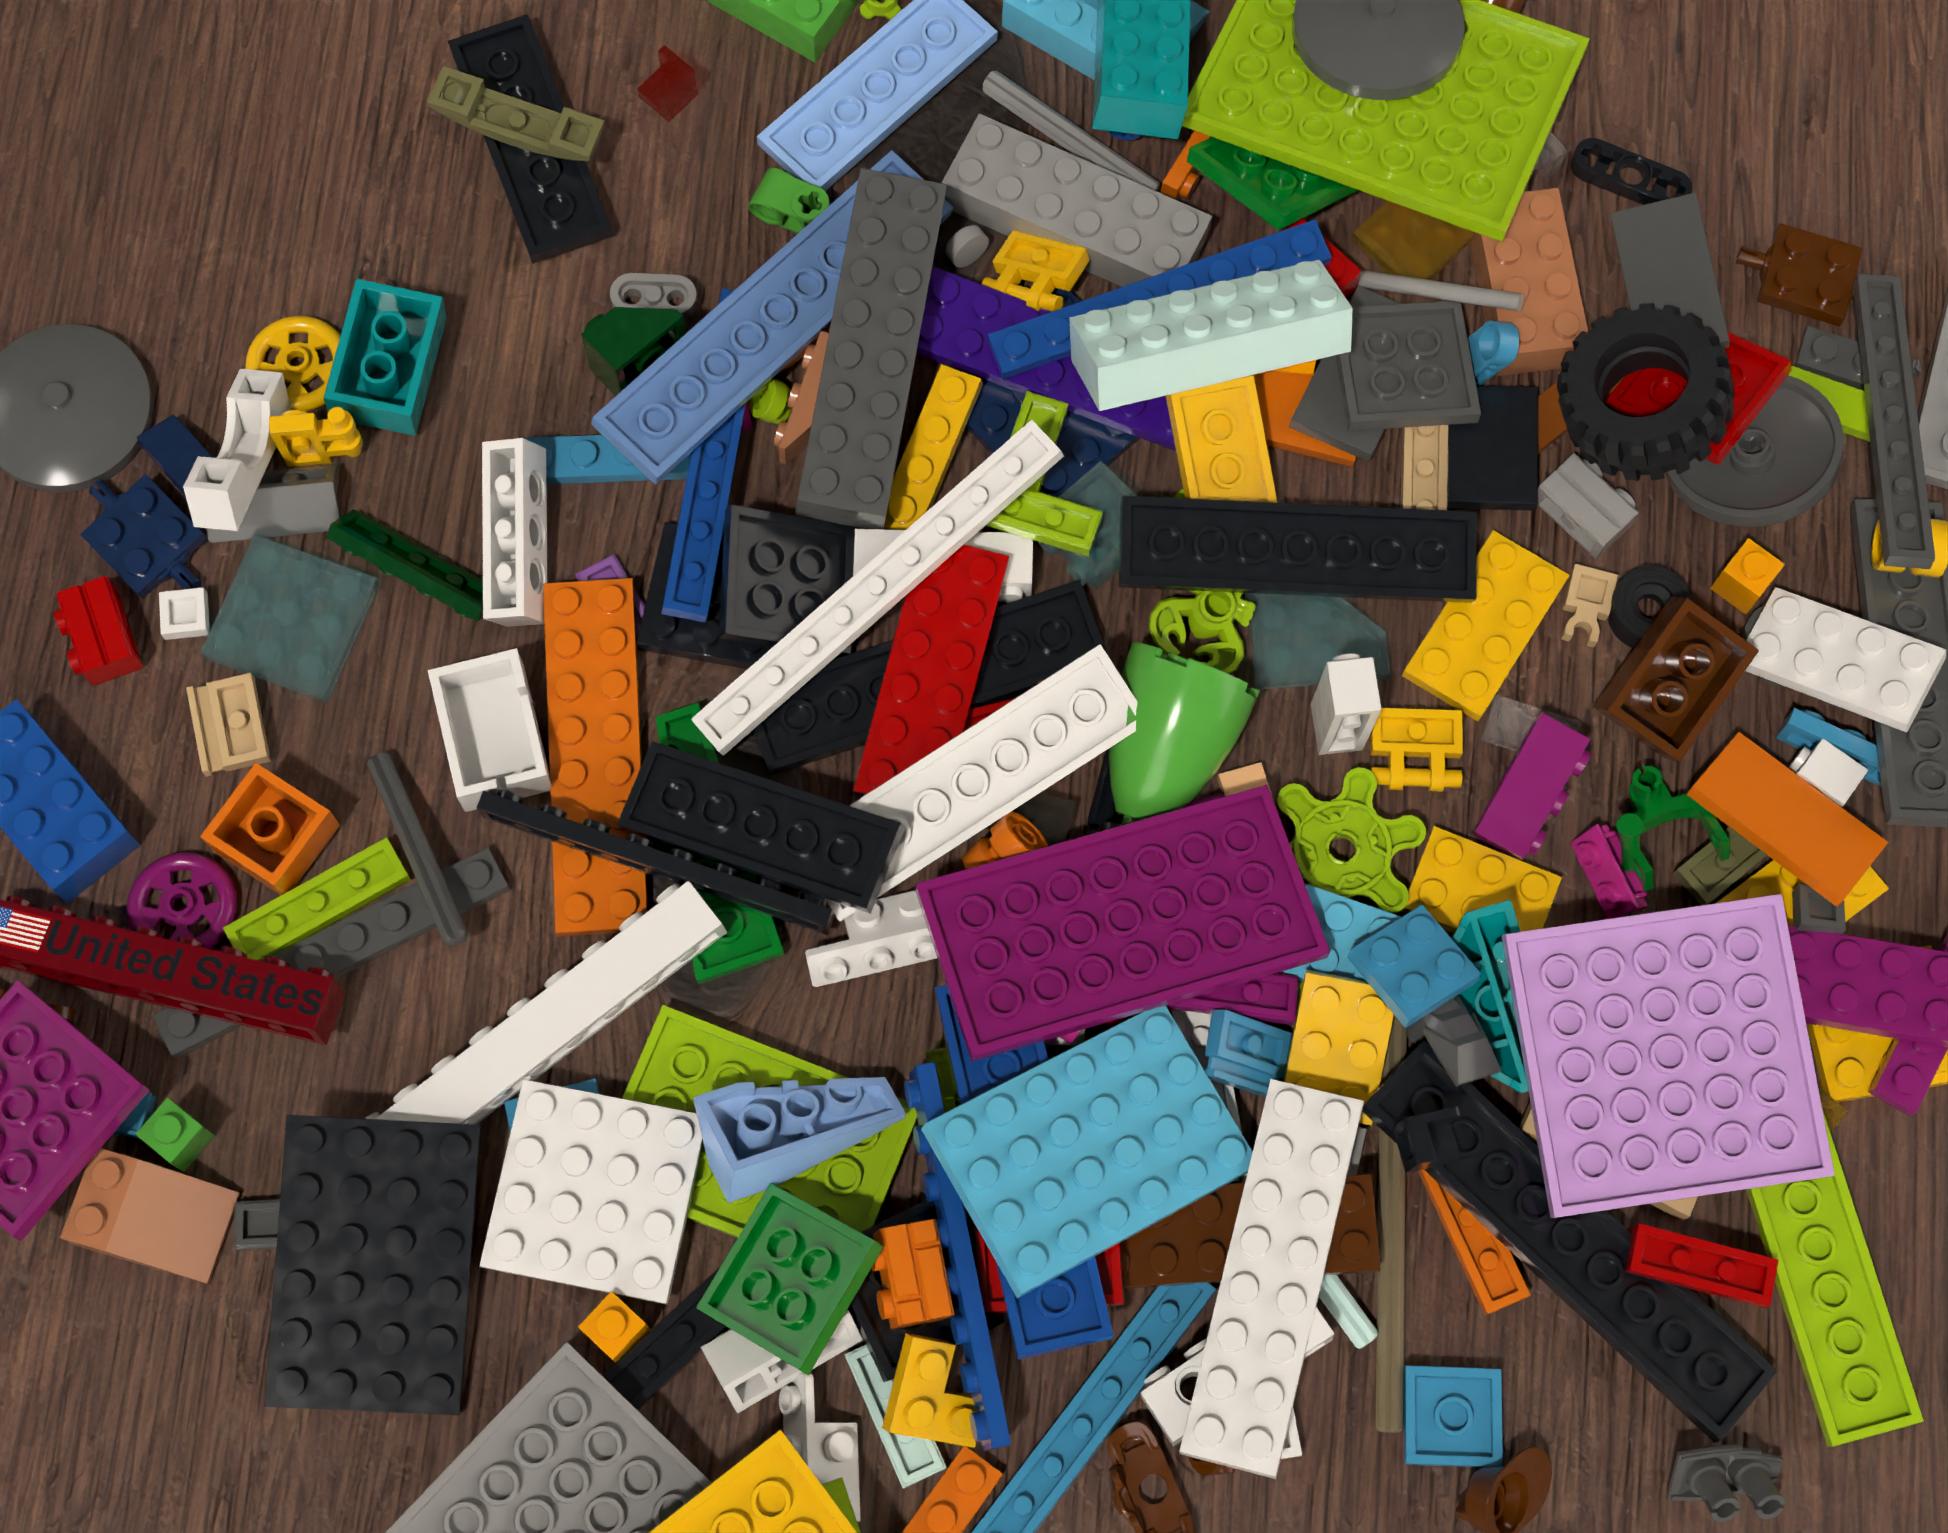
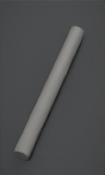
M1361 270L1358 282L1359 286L1369 289L1521 311L1524 304V295L1521 293Z

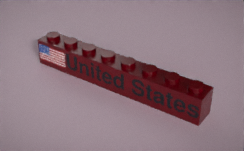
M8 896L6 901L0 900V968L327 1046L345 993L335 981L334 975L324 969L307 967L305 972L293 969L287 962L269 956L264 957L263 961L247 958L248 956L244 952L227 946H221L220 950L216 951L204 948L201 942L185 936H178L176 941L161 938L160 933L142 926H135L133 931L119 928V925L114 921L100 916H92L91 921L76 918L73 912L57 906H50L48 911L34 908V905L29 901L15 896Z

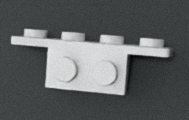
M915 890L876 899L871 914L857 910L844 919L849 940L808 949L805 952L814 987L937 958Z
M800 1374L796 1380L782 1387L780 1391L779 1407L783 1413L784 1435L821 1484L843 1477L856 1520L860 1522L857 1423H815L814 1377L812 1374H809V1376L807 1374Z

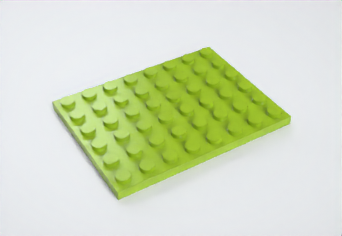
M1236 0L1188 96V106L1182 126L1503 242L1586 52L1590 38L1481 0H1459L1464 15V36L1457 60L1447 75L1437 84L1419 94L1401 99L1372 100L1355 97L1329 86L1315 76L1305 65L1297 52L1292 35V20L1296 0Z

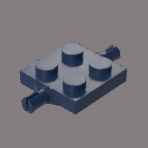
M146 474L143 475L131 488L119 496L113 492L104 480H98L95 484L105 493V496L93 485L90 487L89 493L105 509L80 535L141 598L144 599L156 586L171 578L183 590L193 589L185 581V578L196 588L201 586V580L185 565L188 563L192 553L208 537L198 527H194L193 522L152 479Z

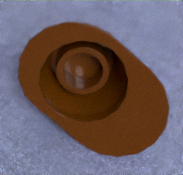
M1536 1446L1527 1447L1516 1454L1505 1466L1478 1469L1472 1475L1466 1494L1456 1507L1457 1516L1469 1522L1471 1526L1483 1533H1519L1538 1513L1550 1490L1552 1477L1551 1462L1546 1452Z

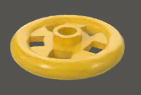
M290 316L279 319L262 329L254 338L247 352L245 369L283 373L284 381L290 383L286 389L290 410L307 412L325 405L324 394L341 335L330 324L314 317ZM306 333L308 334V343L295 342L290 344V334ZM270 347L280 350L276 356L275 364L263 362ZM329 347L333 361L320 364L316 350ZM293 358H304V361L301 365H290V362ZM318 375L324 383L316 390L308 393L302 384L311 381Z

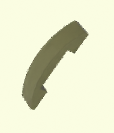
M446 66L442 67L427 101L430 108L487 137L527 151L569 160L590 161L605 125V121L567 107H564L562 112L559 113L485 88L483 79Z

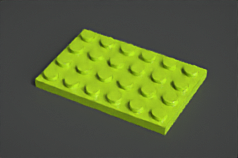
M662 1005L622 1099L696 1113L694 1105L695 1096L739 1082H754L755 1087L782 1086V1081L798 1080L799 1086L826 1085L830 1079H845L848 1077ZM897 1097L906 1113L905 1119L777 1185V1187L858 1232L874 1226L916 1124V1109L909 1108L906 1100ZM703 1143L687 1219L738 1238L765 1191L728 1203L709 1167Z

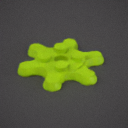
M1357 767L1351 769L1343 780L1341 794L1331 801L1315 799L1300 784L1293 783L1284 786L1278 793L1277 804L1281 812L1287 815L1295 826V836L1289 844L1302 878L1311 886L1346 898H1351L1355 895L1367 896L1377 904L1379 909L1392 914L1403 910L1408 903L1409 893L1406 886L1392 874L1390 868L1391 860L1398 851L1414 849L1421 845L1426 836V827L1423 821L1413 815H1404L1392 820L1379 816L1374 810L1372 803L1373 795L1377 789V780L1375 775L1366 768ZM1338 838L1349 840L1355 848V855L1347 862L1334 858L1329 853V845L1333 840Z

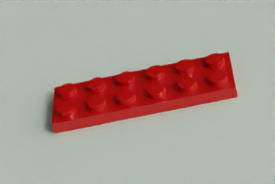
M962 545L905 596L853 790L854 795L864 797L964 732L1006 574L1009 556Z

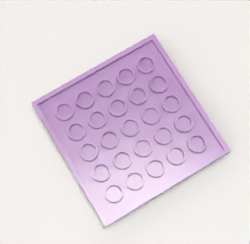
M1782 894L1523 931L1502 936L1550 1218L1835 1176Z

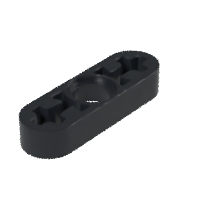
M1588 138L1581 141L1577 145L1570 162L1571 170L1578 179L1642 205L1670 199L1665 195L1668 186L1676 188L1673 198L1692 193V183L1683 172L1597 138ZM1589 154L1597 157L1594 166L1586 164ZM1612 161V162H1615L1616 164H1615V166H1614V168H1613V171H1612V173H1611V175H1610V174H1607L1606 172H1607V169H1608V167H1609V165H1610V162ZM1624 168H1634L1640 172L1642 182L1634 185L1628 184L1621 178L1620 171ZM1651 178H1655L1656 181L1652 190H1647L1646 188Z

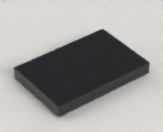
M1476 386L1481 410L1478 423L1448 425L1447 508L1536 511L1538 504V387Z

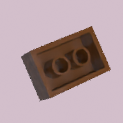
M1671 597L1593 708L1663 758L1681 762L1759 650L1688 598Z

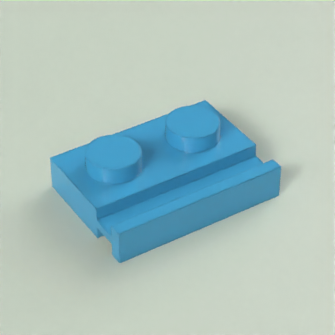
M1212 1010L1205 1056L1209 1057L1207 1069H1204V1071L1211 1080L1266 1098L1270 1079L1279 1081V1078H1284L1292 1033L1228 1010Z

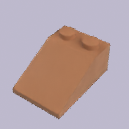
M100 1148L85 1168L60 1238L75 1246L209 1285L234 1216L235 1202H239L241 1193L146 1161Z

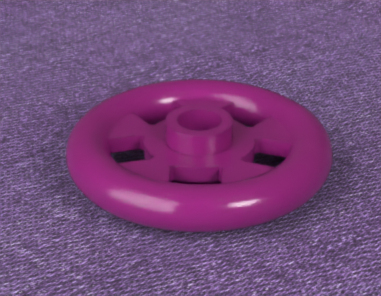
M191 852L166 855L148 865L134 881L127 901L129 925L132 931L135 926L155 930L159 922L164 920L167 924L176 928L169 940L176 941L178 936H185L201 942L204 948L213 949L226 937L223 927L235 920L238 903L236 888L228 872L218 862L207 856ZM181 870L191 871L190 883L179 882L172 885L173 872ZM213 884L217 890L219 900L206 905L205 897L200 890ZM151 889L163 891L158 902V909L146 907ZM181 897L188 898V905L184 910H174V903L177 899ZM202 916H205L211 926L201 935L194 937L188 928L196 924Z

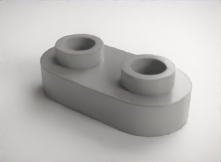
M627 273L619 276L610 288L613 308L676 309L683 315L684 320L689 318L697 308L698 299L695 286L691 280L682 275ZM631 296L640 298L636 304H628L626 300ZM673 298L684 300L678 306L669 304V301Z

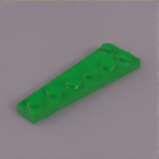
M698 702L655 716L660 744L719 763L713 745L691 720L701 711ZM690 853L697 857L696 863L713 869L714 863H720ZM734 868L740 872L739 878L753 883L757 882L758 875ZM697 891L727 931L716 942L692 958L698 985L785 956L772 916Z

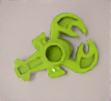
M1190 591L1196 594L1195 598L1170 597L1156 604L1149 616V631L1154 643L1165 654L1177 656L1180 654V651L1169 639L1171 633L1177 637L1178 644L1185 646L1186 632L1182 616L1188 617L1190 630L1195 638L1207 639L1218 636L1221 642L1202 645L1193 651L1197 656L1203 654L1209 656L1208 662L1201 663L1227 674L1232 673L1238 668L1244 658L1243 641L1233 624V620L1236 619L1241 625L1247 627L1256 607L1253 602L1240 598L1243 593Z

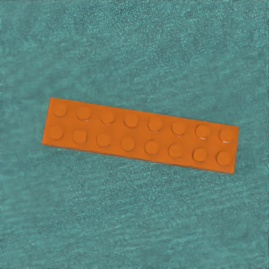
M633 578L543 583L549 765L552 787H550L551 806L567 813L566 819L580 824H583L584 819L595 820L610 827L609 834L626 839L628 833L631 832L622 830L617 823L642 766ZM552 842L555 933L557 937L620 933L619 927L627 918L637 912H642L643 915L648 912L646 873Z

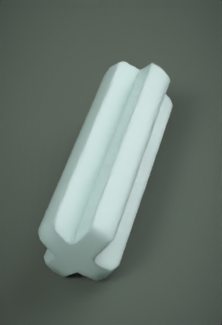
M1337 1275L1323 1276L1319 1298L1355 1347L1359 1349L1365 1347L1378 1336L1377 1329Z

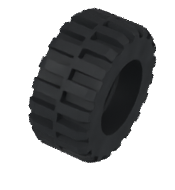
M1654 303L1639 304V310L1628 311L1626 306L1614 310L1615 316L1605 320L1601 316L1591 323L1592 331L1588 334L1582 331L1573 340L1572 343L1575 351L1569 350L1565 353L1561 362L1563 372L1557 377L1558 401L1569 437L1574 446L1579 447L1582 457L1590 464L1598 462L1600 470L1611 476H1615L1618 471H1622L1625 480L1639 481L1640 475H1650L1651 481L1665 479V472L1675 469L1676 473L1680 474L1689 470V462L1695 458L1702 462L1712 453L1710 443L1719 444L1727 433L1725 423L1732 421L1734 413V385L1725 347L1720 345L1719 336L1711 327H1704L1702 319L1693 313H1687L1683 317L1681 316L1680 308L1670 305H1664L1663 310H1656ZM1661 368L1679 374L1688 382L1683 394L1673 405L1651 416H1624L1612 411L1605 405L1606 398L1611 389L1621 379L1642 369Z

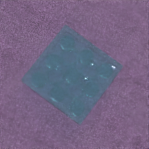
M254 535L200 654L209 661L246 674L251 673L254 677L328 702L380 583L376 577Z

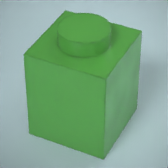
M168 1097L135 1134L170 1164L183 1172L187 1170L215 1137L212 1132Z

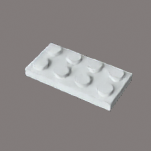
M1775 587L1746 640L1757 648L1759 652L1745 671L1901 731L1908 732L1946 659V649Z

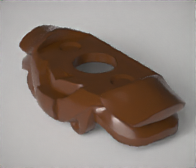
M1144 1419L1129 1421L1112 1431L1109 1435L1107 1449L1113 1465L1109 1468L1114 1491L1112 1498L1118 1513L1124 1515L1134 1528L1135 1533H1196L1191 1514L1165 1454L1147 1421ZM1151 1474L1161 1476L1168 1487L1165 1499L1157 1504L1146 1502L1140 1494L1141 1481Z

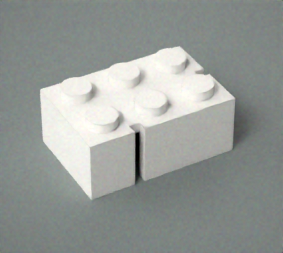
M517 648L428 670L456 796L465 812L477 809L483 791L497 795L498 790L502 789L523 798L550 791V787H552L550 772L535 710L532 705L533 701L524 664Z

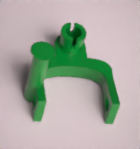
M1643 766L1644 774L1641 775L1639 768L1633 773L1632 783L1629 788V801L1634 813H1626L1620 816L1616 822V827L1619 831V841L1621 843L1622 866L1629 872H1636L1644 891L1653 889V869L1640 850V836L1660 824L1676 819L1696 818L1701 821L1720 860L1724 861L1730 858V839L1712 813L1687 794L1672 797L1662 782L1661 772L1657 768Z

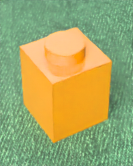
M1748 538L1710 589L1741 612L1747 614L1785 564Z
M612 1291L578 1326L615 1363L651 1331L650 1327Z

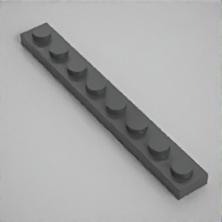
M1857 273L1852 286L1884 566L1930 569L1935 561V550L1901 277Z
M489 847L441 870L460 916L510 891ZM417 882L270 957L281 959L290 964L291 968L305 972L307 967L321 968L332 973L334 979L437 928ZM166 1008L152 1015L171 1056L175 1059L242 1026L171 1008Z

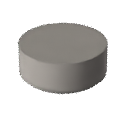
M966 226L951 237L946 245L945 254L956 267H966L982 256L988 247L989 239L978 226Z

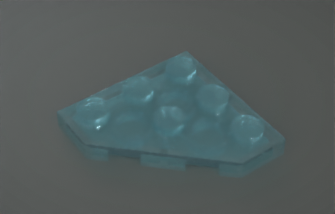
M1245 593L1246 600L1253 602L1256 606L1255 611H1253V617L1249 620L1256 690L1318 685L1327 662H1332V659L1336 656L1351 653L1358 654L1360 658L1373 657L1376 679H1389L1391 669L1386 632L1342 597Z

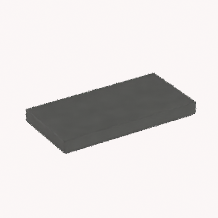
M1696 192L1610 213L1630 310H1639V304L1654 303L1656 310H1663L1664 305L1680 308L1681 316L1684 317L1687 313H1693L1702 319L1704 327H1711L1716 332L1721 346L1725 348L1730 347Z
M1358 285L1349 304L1351 307L1401 303ZM1336 355L1322 358L1291 419L1289 428L1370 462L1385 429L1348 431Z

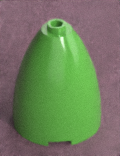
M1133 642L1121 677L1138 702L1136 716L1128 706L1126 723L1127 726L1136 720V731L1109 748L1111 790L1116 812L1124 815L1121 824L1126 825L1179 810L1190 803L1212 779L1232 751L1248 721L1260 691L1254 688L1247 689V682L1190 658L1188 660L1173 654L1164 655L1162 654L1163 650L1158 647Z

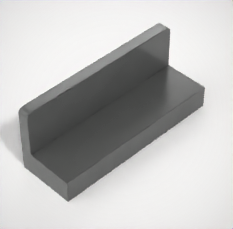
M337 464L265 471L238 531L206 528L209 542L218 543L328 531L330 524L341 517L337 499V490L340 482Z

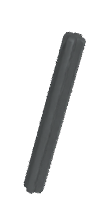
M380 752L378 755L371 756L367 761L368 768L442 940L448 947H454L459 943L465 942L468 938V932L390 754Z

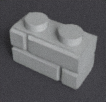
M1574 453L1538 487L1537 505L1595 559H1598L1632 526L1639 512L1635 509L1633 498L1626 491L1620 488L1614 490L1602 479L1603 473L1596 463L1590 464L1587 460H1582Z

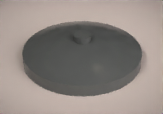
M1296 0L1292 20V35L1295 47L1302 61L1324 83L1355 97L1372 100H1393L1419 94L1437 84L1447 75L1459 55L1465 24L1459 0Z
M61 324L40 328L27 333L13 341L0 352V469L9 477L25 486L47 492L84 490L92 485L96 486L95 482L98 480L107 481L118 474L140 452L141 446L136 437L149 430L152 426L154 417L153 389L150 379L137 356L121 340L94 327Z
M1788 375L1719 465L1706 459L1699 462L1695 458L1689 462V470L1677 474L1674 469L1665 472L1678 498L1693 511L1708 519L1741 527L1777 524L1797 517L1815 506L1834 485L1843 463L1844 435L1838 414L1826 397L1811 385Z

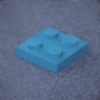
M1420 905L1350 949L1347 957L1405 1028L1476 984L1481 976L1478 969L1423 905Z
M1404 1366L1403 1465L1477 1468L1503 1466L1501 1369Z

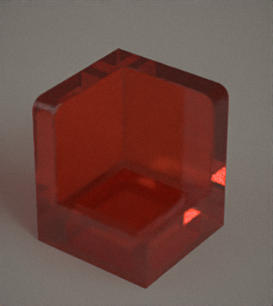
M663 45L658 50L660 67L637 88V92L641 100L666 121L670 122L698 95L694 69L667 46Z

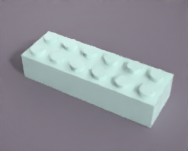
M1320 260L1304 261L1290 267L1272 271H1260L1251 276L1229 281H1218L1208 286L1190 290H1179L1169 295L1147 300H1135L1126 305L1104 310H1092L1086 314L1069 317L1071 361L1099 411L1351 352L1352 307Z

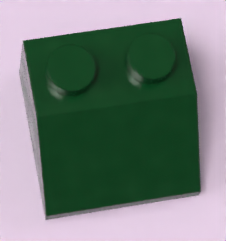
M614 307L605 315L599 314L592 318L586 325L584 332L581 333L590 370L616 397L686 334L683 315L676 309Z

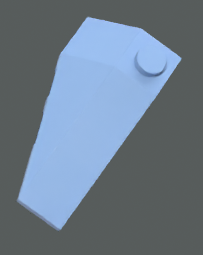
M886 1077L830 1079L826 1085L803 1086L798 1085V1080L782 1081V1086L755 1087L754 1082H739L694 1097V1105L708 1164L728 1203L765 1191L770 1183L777 1186L905 1119L906 1114Z

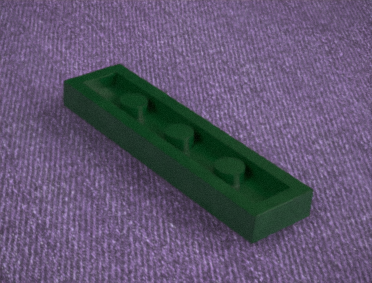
M354 509L330 524L326 538L341 546L348 554L363 558L379 567L384 574L397 577L415 587L422 595L435 598L448 605L462 617L473 619L476 622L483 618V580Z

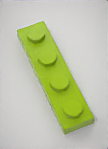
M386 837L223 927L233 948L244 952L248 956L247 958L262 961L264 957H270L306 939L410 881L411 878Z

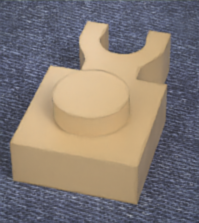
M1574 564L1571 569L1562 609L1573 612V617L1565 625L1561 640L1570 641L1573 637L1574 628L1581 627L1588 633L1585 646L1595 647L1600 634L1597 619L1606 621L1610 614L1612 595L1616 587L1618 574Z

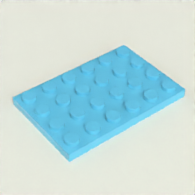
M1166 1005L1144 1011L942 1114L925 1123L921 1128L1017 1299L1247 1174L1252 1157L1250 1146Z

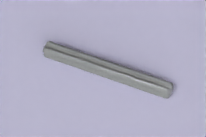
M991 71L982 84V90L985 94L1075 156L1152 190L1159 191L1160 184L1156 179L1000 72Z

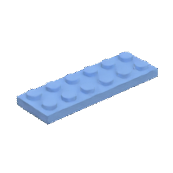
M913 0L757 135V144L791 176L814 186H819L826 191L995 43L998 31L963 0Z

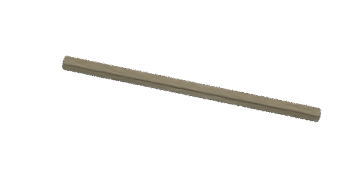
M1395 1015L1393 1016L1380 1086L1407 1058V1028L1403 1026ZM1379 1128L1378 1247L1381 1270L1377 1272L1376 1429L1383 1433H1398L1403 1429L1405 1170L1398 1145Z

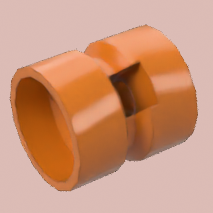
M1011 811L990 828L991 838L981 837L964 854L962 858L965 869L973 868L1048 846V843L1041 832L1028 819Z

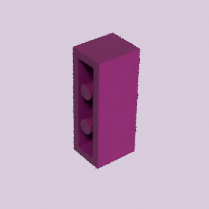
M1544 713L1539 714L1531 725L1471 835L1518 860L1524 859L1527 853L1535 856L1547 835V832L1541 830L1549 813L1556 817L1569 796V793L1563 790L1570 775L1573 774L1579 777L1591 756V753L1585 750L1591 739Z

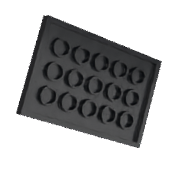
M286 1115L264 1407L440 1415L461 1414L481 1125Z

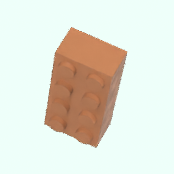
M1559 188L1526 191L1521 198L1503 242L1467 230L1478 287L1524 295V304L1521 311L1482 306L1485 322L1490 320L1510 322L1517 327L1519 333V348L1514 361L1495 374V376L1562 369L1561 362L1565 353L1569 350L1575 351L1572 343L1573 340L1582 331L1588 334Z

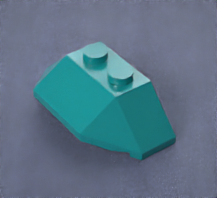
M1510 899L1467 912L1463 916L1452 940L1478 969L1481 976L1476 984L1456 997L1459 996L1470 1013H1475L1502 1071L1491 1075V1077L1520 1093L1528 1091L1502 941V936L1505 934L1521 932Z

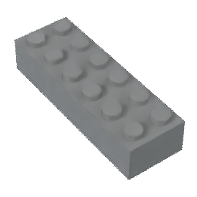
M980 113L942 181V184H947L945 200L954 207L952 212L1006 236H1009L1012 230L1086 248L1090 261L1084 270L1121 287L1197 261L1208 241L1212 222V215Z

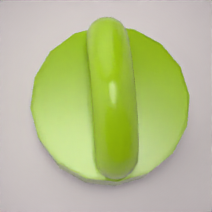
M772 378L749 399L751 415L754 418L774 424H779L781 420L786 421L792 411V408L788 407L791 393L790 388L783 381Z

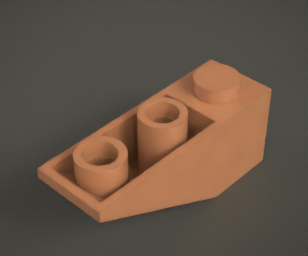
M824 331L820 332L816 345L810 343L807 346L802 362V368L806 369V373L802 383H794L788 400V407L792 408L788 422L780 421L775 434L774 446L779 448L780 463L785 465L808 446L829 333Z

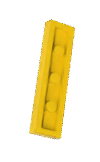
M941 364L893 478L884 530H907L932 508L983 386L981 378Z

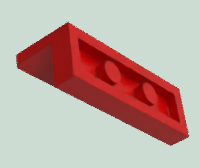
M1640 1223L1627 1229L1632 1234V1240L1625 1272L1762 1308L1770 1307L1778 1259Z

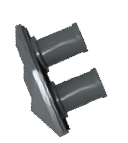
M1459 996L1454 997L1407 1027V1037L1410 1041L1419 1045L1425 1040L1430 1044L1456 1087L1502 1071L1475 1013L1469 1012Z
M1741 1444L1700 1446L1677 1452L1666 1498L1668 1501H1704L1712 1519L1723 1523L1734 1519L1739 1513L1738 1508L1741 1507V1504L1734 1495L1746 1494L1758 1517L1762 1519L1774 1518L1784 1510V1506L1781 1504H1786L1784 1497L1773 1484L1778 1481L1783 1458L1777 1455L1761 1453L1760 1448H1743Z

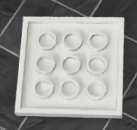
M523 1079L479 1266L606 1293L612 1291L616 1295L668 1305L703 1147L697 1113Z

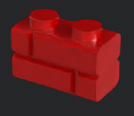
M108 576L87 581L82 586L76 585L59 591L56 594L60 609L53 611L61 634L63 636L69 634L73 648L67 650L66 653L76 676L82 674L91 685L97 686L116 679L117 676H124L142 669L143 664L118 589Z

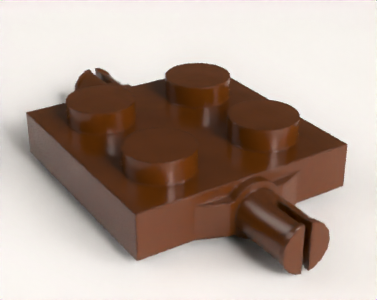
M1780 223L1775 231L1772 246L1767 250L1766 254L1741 246L1736 264L1760 270L1761 287L1757 302L1840 327L1846 317L1848 305L1854 298L1852 284L1858 273V265L1863 248Z

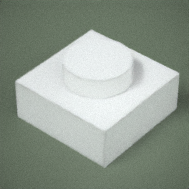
M204 587L159 592L161 635L165 640L210 635L208 593Z

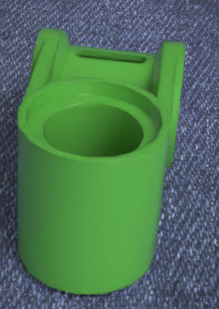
M777 168L767 169L748 203V209L758 219L771 225L783 227L797 234L830 206L829 196L825 190L819 186H814L797 179Z

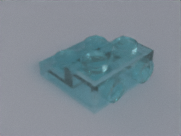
M1102 461L1058 497L1103 511V518L1089 557L1038 542L1049 555L1053 556L1058 552L1069 562L1066 565V569L1075 581L1080 580L1082 585L1089 582L1096 590L1119 571L1120 500L1122 496H1137Z

